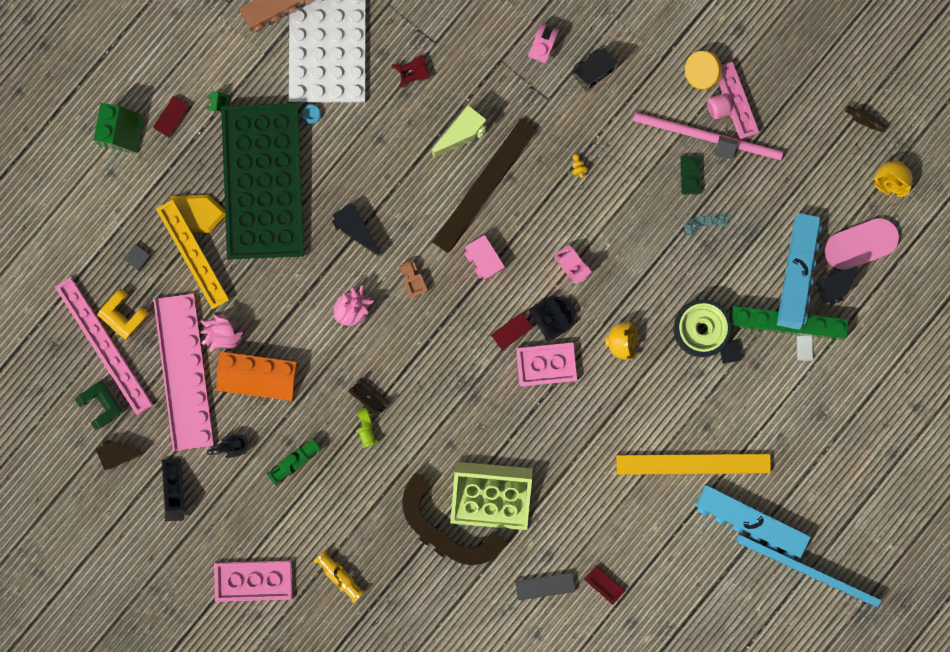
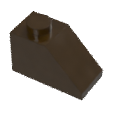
M110 440L100 443V447L95 449L106 471L142 456L141 451L118 442H110Z

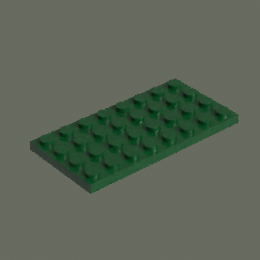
M298 103L221 106L227 260L304 257Z

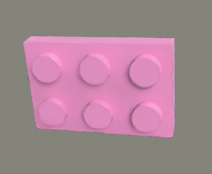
M573 343L516 348L520 387L577 381Z

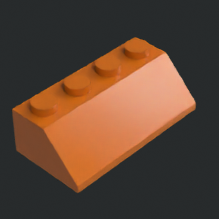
M220 352L216 391L293 401L298 363Z

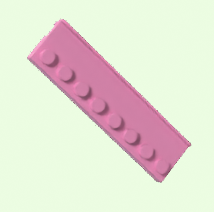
M195 294L154 299L173 451L214 446Z

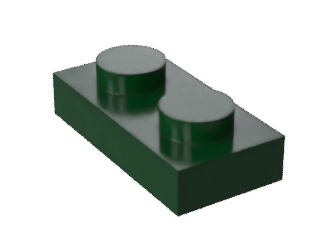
M681 156V195H700V156Z

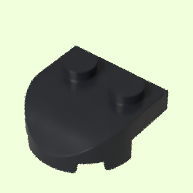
M553 295L528 309L547 342L562 335L574 325L576 311L573 304L567 298L563 299Z

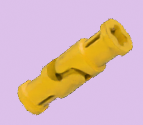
M326 550L313 561L325 571V575L342 592L344 591L352 599V603L356 602L366 592L354 583V579L347 574L338 562H334L328 556Z

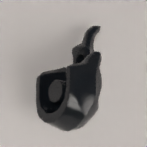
M228 435L221 439L222 442L226 443L219 445L217 448L208 449L207 454L219 455L220 453H226L225 458L238 457L247 453L249 442L244 435Z

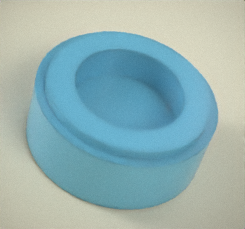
M313 104L305 106L302 110L303 120L308 124L317 123L321 118L320 109Z

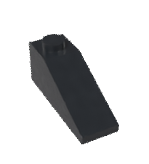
M353 203L332 214L334 217L332 223L337 231L341 229L343 234L379 257L381 255Z
M162 459L165 521H183L185 505L181 459Z

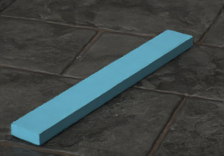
M741 535L736 537V543L877 607L881 602L878 598Z

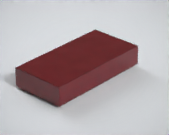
M173 96L153 128L170 138L190 106Z
M521 313L491 334V337L499 348L504 350L532 330L533 327Z
M597 565L584 578L590 586L612 605L626 591Z

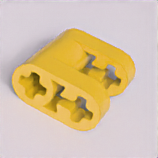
M120 288L101 308L97 316L126 341L145 322L150 313L142 307L130 320L123 316L117 309L127 299L129 294Z

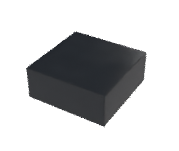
M738 342L727 343L720 351L722 364L742 360Z

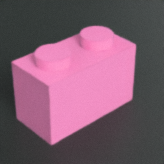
M485 235L465 246L466 252L464 255L469 262H474L477 267L474 271L479 279L483 277L486 281L505 269Z

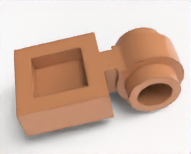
M414 260L403 262V265H400L403 276L407 275L409 277L403 280L410 299L428 292L422 275H414V272L418 271Z

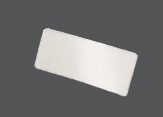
M797 336V360H813L811 336Z

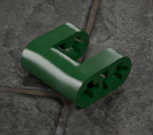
M105 379L100 380L74 399L78 406L82 407L94 398H97L106 412L91 422L96 431L126 411Z

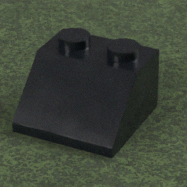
M604 48L600 51L598 49L594 50L589 54L590 58L585 62L581 60L574 66L572 75L585 92L617 68V60Z
M857 266L824 278L816 283L824 304L830 303V306L844 300L843 297L848 294L857 274Z

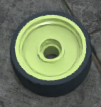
M702 299L686 304L678 312L674 321L673 331L675 340L683 351L695 357H710L720 352L727 345L731 336L732 326L730 317L722 306L716 302ZM699 324H704L707 327L705 334H700L697 331Z

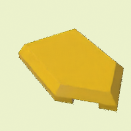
M209 195L170 196V201L174 200L192 233H210L225 217V209Z

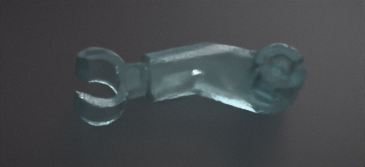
M717 215L716 218H712V216H698L685 223L684 233L686 235H693L695 229L703 225L712 226L716 224L726 227L727 221L723 215Z

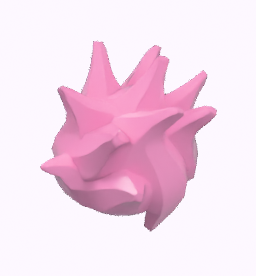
M362 285L358 292L351 288L349 293H342V296L337 299L333 309L334 318L337 322L345 326H354L361 323L366 314H368V306L374 303V301L370 300L371 297L364 298Z
M215 314L213 320H201V323L206 326L201 333L207 334L202 344H207L208 347L211 344L209 352L219 347L233 349L240 344L243 332L234 333L237 320L228 321L226 315L217 316Z

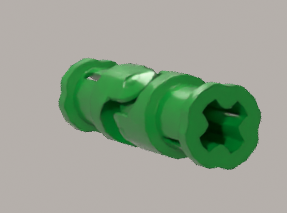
M312 437L308 443L301 448L298 447L287 458L280 461L275 469L267 472L268 477L276 486L287 475H292L295 470L307 463L312 455L322 451Z

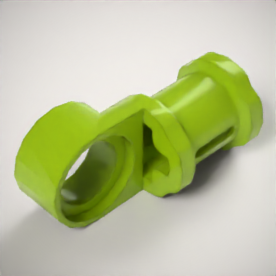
M367 408L357 410L363 428L356 430V433L360 435L363 443L362 448L364 449L379 443L373 435L372 420Z

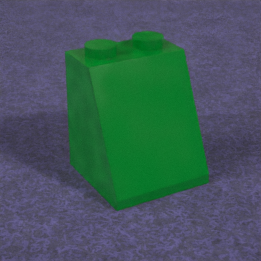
M100 103L94 141L103 148L138 154L145 116L121 106Z

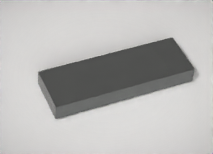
M573 573L515 581L518 601L575 592Z

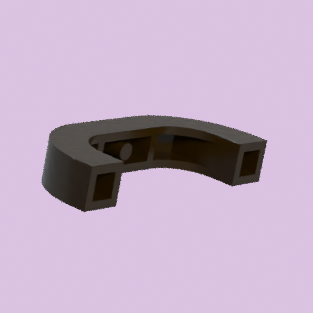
M417 474L412 476L405 487L402 506L408 524L420 535V541L427 546L432 544L436 547L434 551L441 557L446 555L450 559L466 565L486 563L495 558L504 549L507 543L493 532L490 533L480 546L464 548L425 520L420 511V500L430 484Z

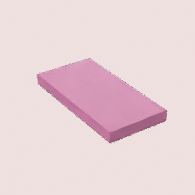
M292 561L214 563L215 602L293 599Z

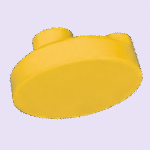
M697 51L688 58L685 64L686 78L697 89H709L716 85L723 77L721 63L714 52Z

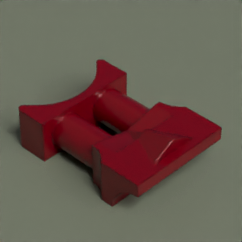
M423 55L415 57L410 63L399 66V63L392 65V68L398 71L401 76L399 89L406 87V83L413 81L423 82L430 78ZM413 70V74L402 75L404 72Z

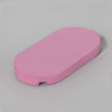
M881 218L873 219L830 237L824 249L825 259L833 268L842 271L855 266L858 267L892 253L898 245L899 234L894 224Z

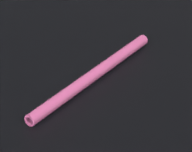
M638 112L635 113L633 120L713 143L718 142L719 136L738 140L736 149L780 161L783 155V151Z

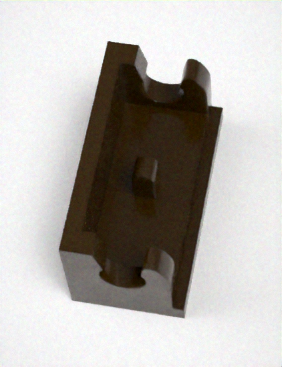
M362 378L358 379L356 384L348 391L377 417L390 404L386 398Z

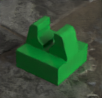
M216 91L207 96L208 99H211V106H206V109L221 114V106L229 105L228 94Z

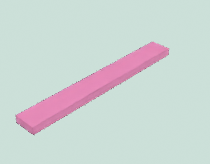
M69 277L55 286L136 415L138 416L152 407V401L73 278Z

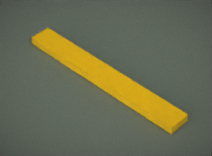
M770 454L616 455V475L771 473Z

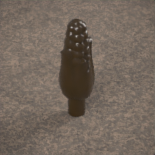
M850 105L846 107L845 112L852 115L853 120L858 124L872 130L886 131V125L867 110L862 108L855 109Z

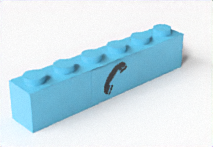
M797 213L794 219L777 319L778 326L799 330L802 324H806L808 313L805 312V307L809 306L810 302L808 288L811 289L813 284V277L810 276L811 271H814L816 266V260L813 257L819 247V242H816L817 236H820L822 225L819 224L820 217Z
M704 485L695 504V507L698 508L697 512L705 516L711 514L715 516V521L723 525L728 522L733 525V530L739 533L746 531L750 533L749 537L758 542L762 539L768 542L766 546L776 551L780 548L785 551L784 555L795 559V557L801 558L811 538L707 485Z

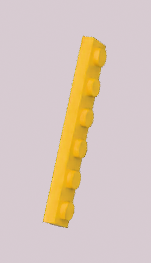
M172 199L156 208L211 308L214 309L229 301L230 299L174 200Z

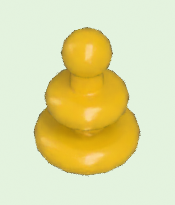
M574 154L573 160L575 163L572 165L574 168L572 174L580 176L582 179L584 174L588 172V168L584 167V162L579 160L580 156Z

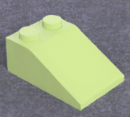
M467 106L432 149V155L436 158L474 141L476 137L481 138L487 130L486 119L470 106Z

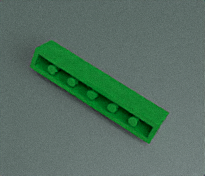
M733 306L730 312L731 326L734 328L844 340L847 337L848 319L807 315L806 324H802L801 328L797 330L777 325L779 311Z

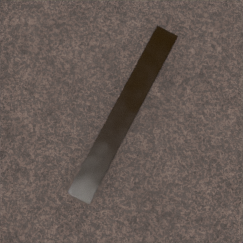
M522 119L518 121L432 243L446 253L451 250L536 131L534 127Z

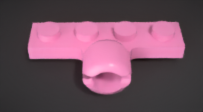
M733 62L721 65L723 77L718 81L721 94L708 99L707 107L710 115L714 119L730 116L740 140L758 134L759 130Z

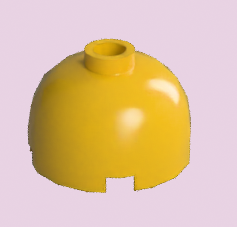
M901 161L885 162L876 171L874 185L879 191L890 195V192L897 194L896 197H903L908 195L911 190L913 175L911 170Z
M633 321L614 325L609 332V336H606V346L609 347L610 352L618 359L634 360L637 356V352H634V347L638 346V332L636 325H632Z

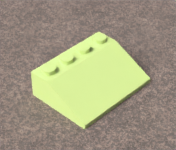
M456 462L450 523L527 530L533 468Z

